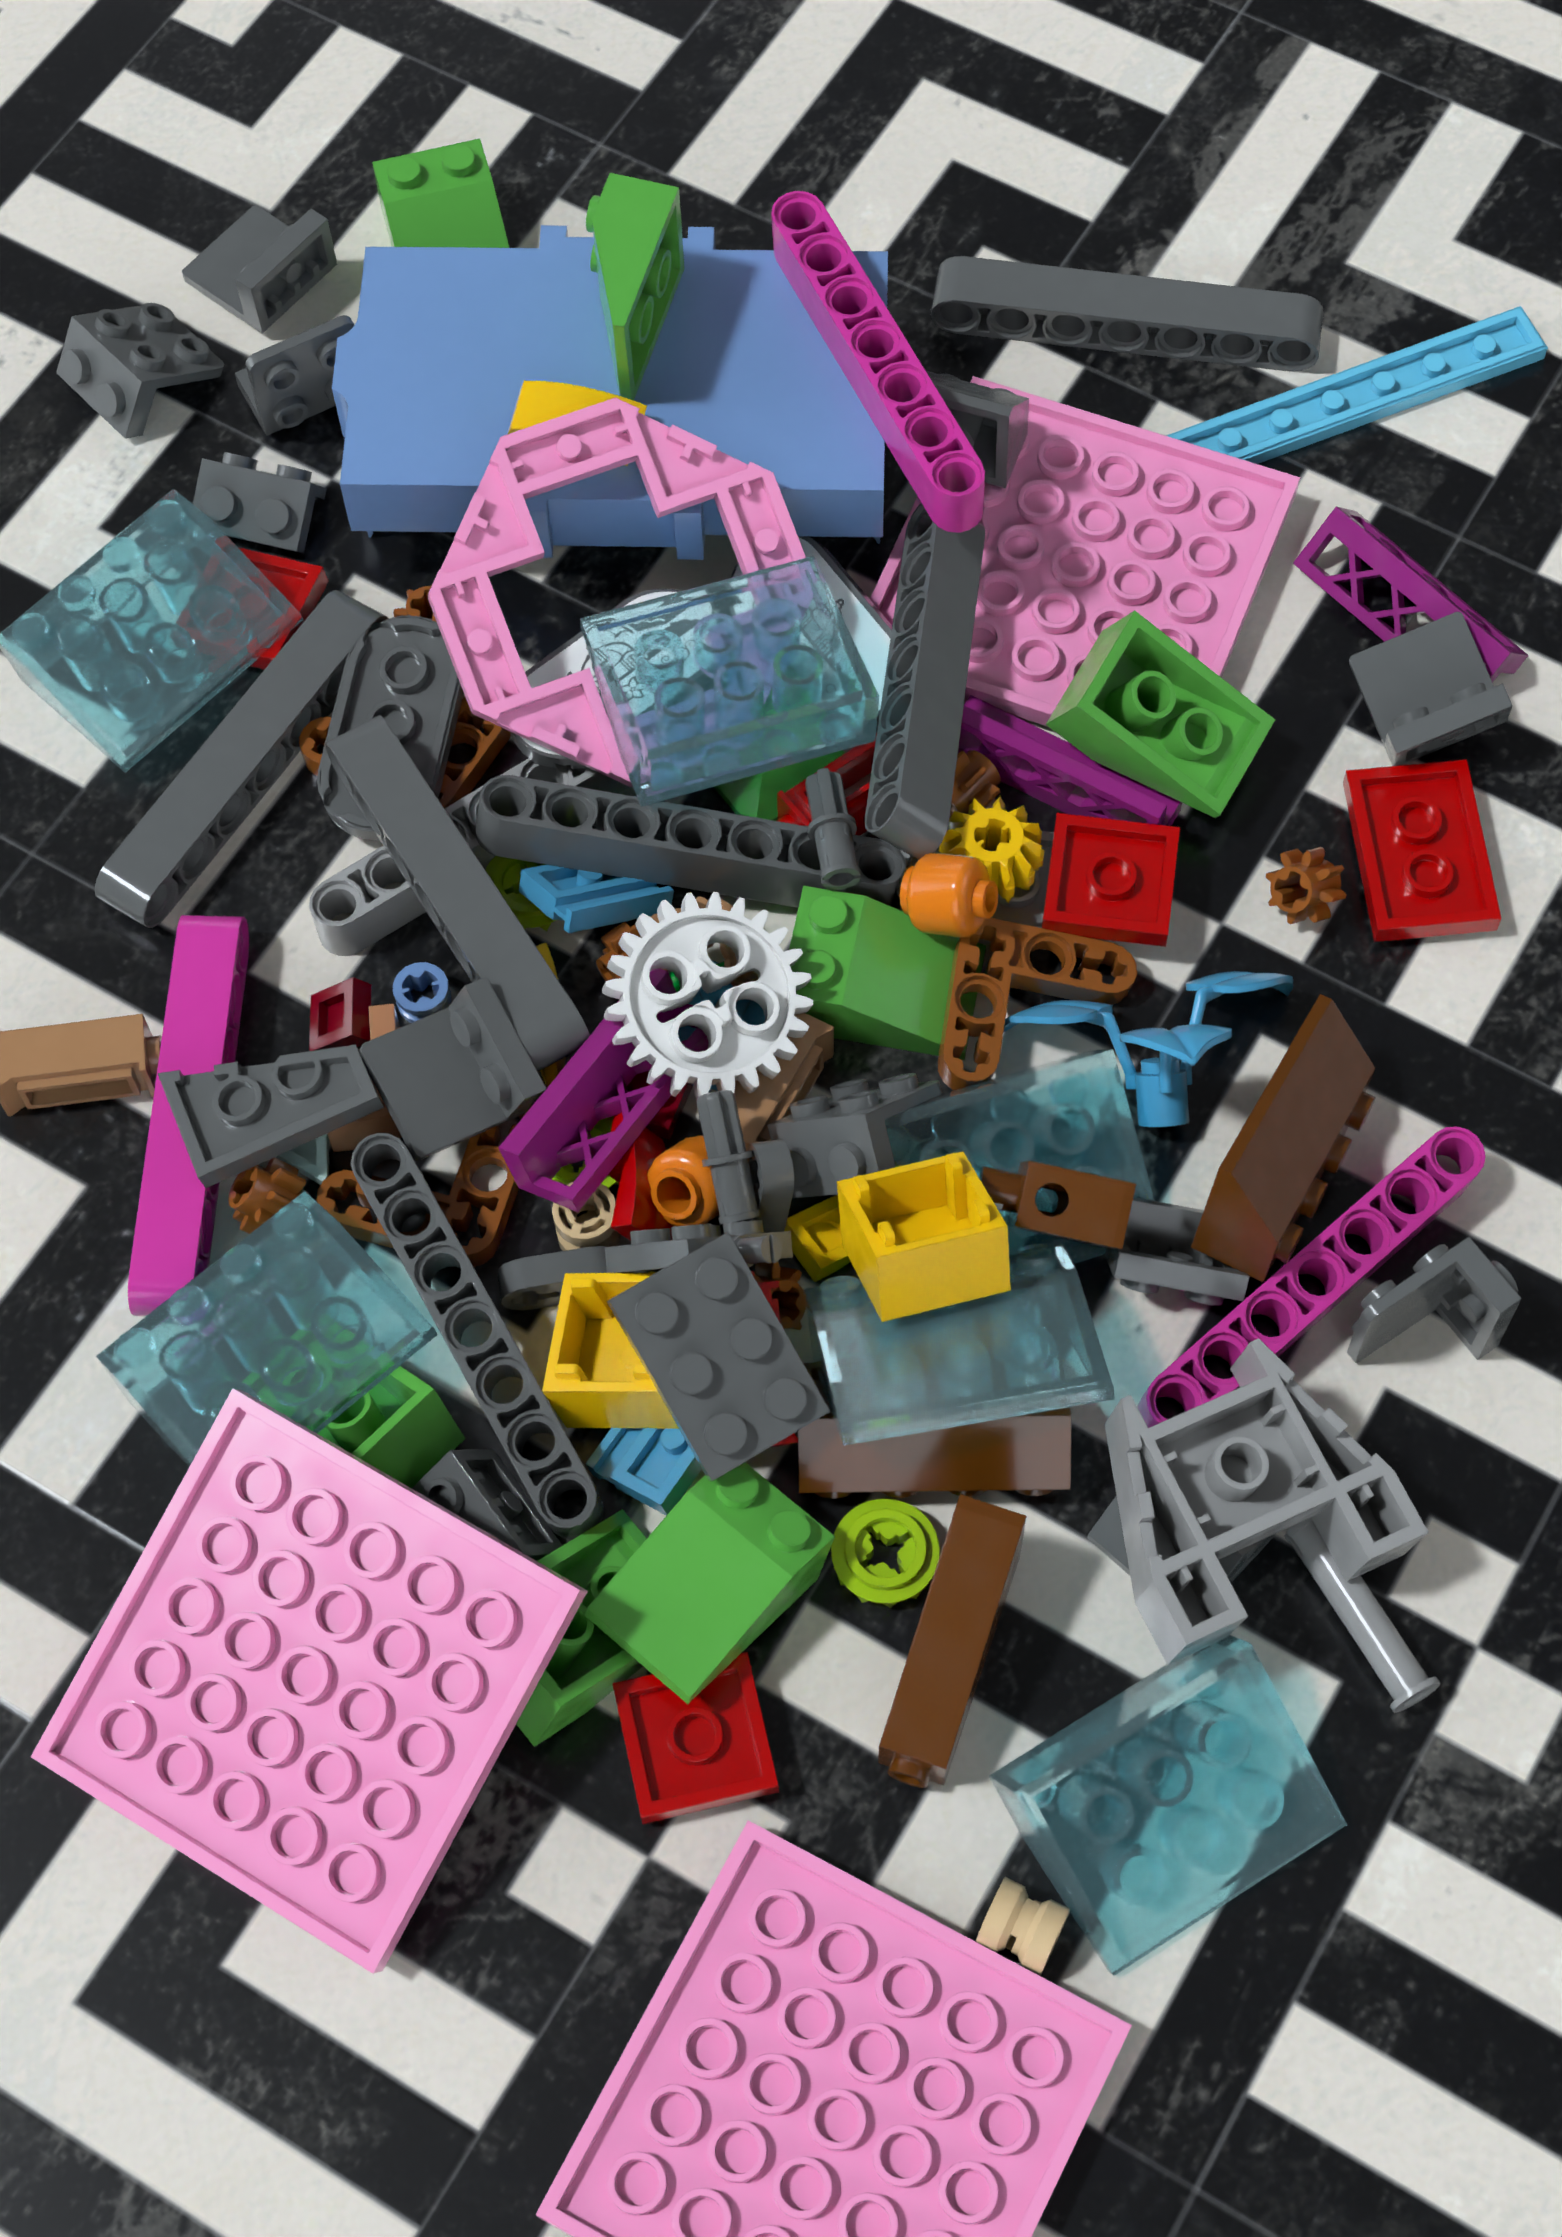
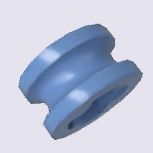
M419 962L408 965L397 974L393 982V995L400 1015L409 1023L446 1009L452 1003L448 979L444 971L434 964ZM428 985L432 986L434 998L430 999L422 996L416 1003L413 1002L410 992L412 989L422 992Z

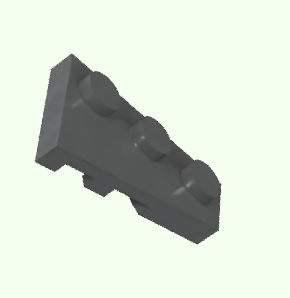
M356 1045L280 1055L274 1063L241 1067L238 1062L214 1065V1071L191 1075H183L180 1070L158 1073L197 1177L205 1188L384 1108Z

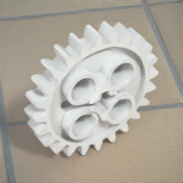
M692 892L686 893L682 900L680 913H677L667 900H663L657 908L659 923L642 913L635 923L642 938L624 932L618 944L628 956L612 955L608 962L607 968L622 977L606 981L602 988L603 994L619 999L618 1003L606 1009L604 1019L608 1021H623L624 1024L615 1034L612 1042L614 1045L633 1043L636 1048L626 1064L632 1067L647 1060L652 1065L647 1078V1083L650 1085L656 1082L664 1073L672 1077L670 1085L672 1096L676 1097L686 1082L694 1084L696 1100L699 1096L707 1094L711 1085H716L718 1091L731 1090L734 1093L736 1080L740 1082L748 1093H752L759 1086V1077L756 1070L773 1080L781 1071L775 1056L790 1061L798 1051L796 1046L787 1037L802 1038L808 1031L809 1026L794 1015L806 1013L813 1006L812 999L796 994L797 990L805 987L812 979L811 974L792 972L791 969L803 952L801 949L787 951L781 949L779 945L788 932L786 927L779 928L770 934L763 929L768 917L767 910H762L752 920L744 917V898L740 897L734 903L731 910L726 911L722 910L719 893L713 892L705 908L700 909ZM712 943L727 945L735 953L736 965L725 968L714 964L708 956L707 946ZM659 968L671 971L679 980L680 991L673 994L661 993L651 984L649 973ZM749 971H755L758 974V980L743 983L726 990L715 1006L709 1000H705L695 1004L676 1018L665 1023L657 1020L656 1016L658 1013L680 1008L690 1003L701 987L706 993H712ZM748 999L758 1003L764 1011L765 1023L750 1025L742 1021L737 1014L736 1002ZM691 1025L703 1030L708 1038V1049L702 1052H695L685 1048L679 1039V1028Z

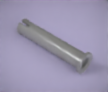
M1311 1518L1306 1519L1288 1529L1287 1534L1284 1535L1285 1539L1291 1543L1394 1701L1390 1705L1394 1713L1401 1712L1435 1691L1441 1684L1438 1678H1429L1361 1575L1347 1582L1345 1581Z

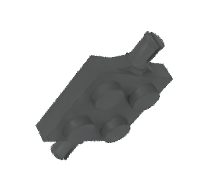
M763 1220L723 1223L724 1233L729 1232L748 1267L757 1263H776L779 1259L793 1257L791 1231L764 1233ZM699 1224L671 1227L672 1240L670 1238V1228L631 1231V1245L605 1247L607 1273L658 1272L721 1236V1225Z

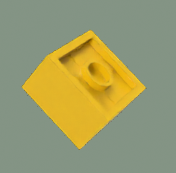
M964 1151L837 1181L842 1246L881 1322L1011 1291L1008 1226Z
M657 1272L564 1274L542 1392L566 1428L679 1429L607 1303L609 1299Z

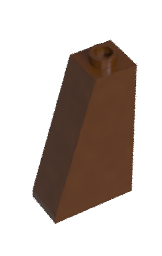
M962 1494L959 1496L879 1744L878 1763L888 1766V1775L902 1783L920 1788H926L929 1781L943 1786L945 1784L1020 1559L1026 1515Z

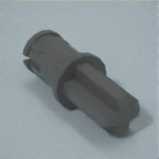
M828 768L818 769L817 773L808 776L805 782L812 820L808 825L807 833L809 839L816 843L822 886L831 890H843L856 885L861 879L853 842V836L857 831V824L855 818L848 814L841 775L838 772H829Z
M731 1090L703 1094L697 1098L696 1102L708 1159L702 1160L703 1167L710 1166L720 1214L719 1222L720 1224L758 1217L761 1213L757 1206L748 1158L754 1157L753 1150L746 1151L735 1094Z

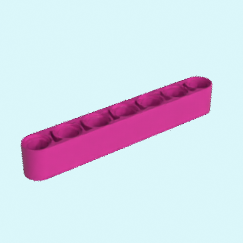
M793 191L784 194L773 204L771 212L773 247L777 263L932 521L939 528L947 532L960 533L972 529L978 525L984 512L985 470L981 460L823 203L817 196L809 192Z
M182 915L178 923L128 1275L127 1299L130 1313L133 1316L198 1318L203 1310L220 1182L205 1188L198 1179L158 1073L180 1070L183 1075L212 1072L214 1071V1065L235 1062L250 948L249 926L246 917Z
M1457 1126L1445 1127L1436 1132L1160 1373L1148 1387L1137 1406L1148 1428L1167 1420L1156 1408L1155 1399L1159 1397L1174 1398L1182 1405L1186 1412L1240 1388L1234 1375L1229 1379H1221L1210 1374L1204 1365L1203 1357L1210 1355L1219 1356L1232 1367L1247 1345L1258 1338L1277 1357L1283 1354L1463 1194L1484 1167L1486 1155L1484 1146L1479 1138L1468 1129ZM1436 1156L1450 1157L1459 1166L1461 1174L1448 1173L1442 1169L1437 1162ZM1398 1194L1408 1198L1414 1205L1416 1214H1406L1398 1210L1392 1203L1390 1195ZM1355 1234L1365 1239L1370 1246L1371 1254L1362 1255L1354 1252L1347 1245L1344 1235ZM1309 1274L1315 1276L1323 1284L1325 1295L1316 1296L1309 1294L1300 1285L1298 1275ZM1261 1314L1271 1318L1278 1326L1279 1336L1268 1337L1256 1331L1252 1324L1251 1316Z

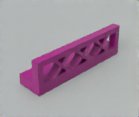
M1336 506L1293 562L1296 567L1384 642L1407 633L1405 618L1407 615L1426 613L1435 621L1454 612H1461L1481 658L1486 664L1485 667L1492 683L1500 673L1514 674L1529 656L1357 511ZM1334 536L1348 547L1350 573L1330 576L1315 563ZM1361 559L1373 570L1362 571ZM1385 578L1391 584L1393 609L1373 612L1364 605L1362 579ZM1351 581V593L1340 583ZM1404 595L1417 606L1405 607ZM1393 617L1394 629L1382 619Z
M972 695L964 704L958 753L961 751L966 753L969 750L980 752L996 767L1001 782L1066 814L1171 826L1181 811L1182 802L1093 761L1071 743Z
M659 968L649 973L651 984L656 990L665 994L677 993L668 971ZM686 1004L680 1008L660 1012L656 1016L657 1020L665 1023L676 1018L694 1005ZM605 1019L601 1021L498 1147L518 1188L579 1212L671 1096L670 1085L672 1077L665 1073L652 1085L628 1092L627 1085L635 1075L649 1071L652 1065L647 1060L632 1067L626 1064L636 1047L632 1042L623 1045H614L612 1042L615 1034L624 1026L623 1021H608ZM691 1026L696 1028L687 1040L681 1041V1043L690 1051H706L709 1046L707 1035L700 1028ZM622 1112L623 1121L615 1131L591 1138L590 1131L599 1120L618 1115ZM585 1160L586 1167L570 1187L552 1180L561 1167Z

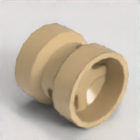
M600 1184L579 1212L553 1202L552 1215L562 1251L593 1246H619L621 1234L611 1228L616 1201L614 1195L606 1186ZM588 1210L587 1213L581 1214L579 1217H576L577 1214H579L580 1212Z
M1005 1877L987 1912L976 1942L994 1952H999L1005 1948L1011 1950V1953L1018 1956L1022 1967L1041 1976L1066 1922L1070 1908L1052 1899L1042 1903L1037 1900L1033 1901L1028 1898L1025 1886Z

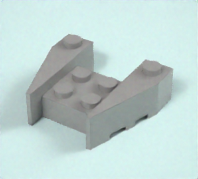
M1259 1338L1247 1345L1230 1368L1240 1388L1150 1428L1146 1425L1132 1396L1128 1395L1121 1398L1104 1424L1135 1604L1167 1665L1227 1638L1248 1617L1219 1559L1311 1518L1347 1582L1405 1555L1429 1533L1395 1471L1377 1453L1371 1456L1345 1431L1348 1425L1330 1407L1325 1411L1292 1379L1296 1374Z

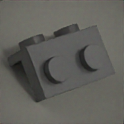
M227 452L223 454L222 463L202 458L188 527L304 554L315 498L325 500L327 488L310 482L312 472L281 464L277 466L276 475L257 471L258 460Z
M1133 1197L1123 1248H1106L1105 1258L1114 1278L1121 1279L1120 1284L1122 1286L1142 1293H1158L1160 1286L1184 1290V1296L1188 1299L1207 1305H1222L1224 1298L1244 1301L1250 1276L1191 1248L1204 1210Z

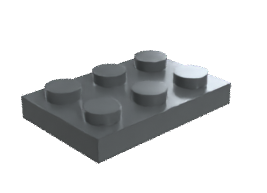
M729 1232L724 1233L607 1301L709 1481L719 1478L831 1412Z

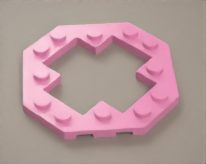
M616 397L501 436L478 489L474 493L455 534L454 541L442 567L439 569L428 593L430 606L472 714L629 787H634L744 747L750 739L761 710L817 588L774 473L752 462L746 464L717 450V445L673 424L671 427H668L639 413V408ZM636 462L657 518L711 499L715 500L756 609L705 626L701 631L722 686L611 726L590 668L531 688L489 577L544 557L545 551L525 499Z

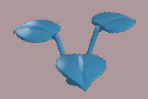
M1232 971L1189 981L1186 983V990L1197 991L1189 1025L1177 1026L1171 1030L1165 1028H1143L1121 1034L1115 1017L1112 1014L1113 1005L1081 1000H1061L1043 1003L1009 1016L1005 1019L1004 1032L1020 1023L1070 1024L1085 1021L1104 1027L1109 1034L1124 1071L1126 1089H1136L1138 1125L1144 1127L1183 1125L1189 1123L1187 1085L1193 1084L1192 1066L1197 1063L1208 1049L1232 1037V1028L1202 1025L1206 1004L1224 993H1243L1268 987L1279 990L1288 996L1293 989V977L1279 973ZM1125 1042L1157 1050L1160 1057L1141 1060V1072H1136Z

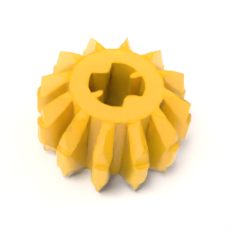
M1000 796L993 803L992 808L985 809L974 798L969 805L968 814L953 811L952 816L949 818L946 835L939 845V852L944 854L979 858L987 867L990 881H994L997 884L999 895L1007 903L1014 897L1015 887L1025 890L1030 889V886L1034 883L1035 871H1039V868L1043 866L1044 850L1042 845H1040L1042 831L1039 828V823H1027L1028 814L1025 811L1024 805L1010 812L1005 811V803Z

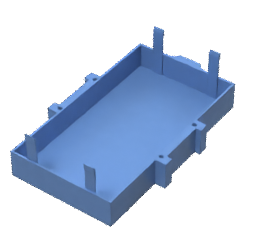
M541 225L539 248L365 247L358 318L354 327L349 332L337 338L332 391L343 437H345L340 487L351 531H367L370 538L373 531L457 532L472 497L477 491L489 465L490 458L500 437L508 434L524 380L584 386L619 396L600 300L598 274L592 272L590 268L594 237H568L567 226ZM688 227V238H683L685 269L634 401L647 405L645 416L668 427H671L673 424L717 445V450L746 464L752 462L773 472L798 536L874 537L876 542L880 544V537H883L885 441L777 263L774 250H716L714 227ZM852 251L887 307L888 251ZM636 462L525 499L545 551L543 558H553V546L676 547L677 559L704 560L705 535H728L714 499L657 518Z

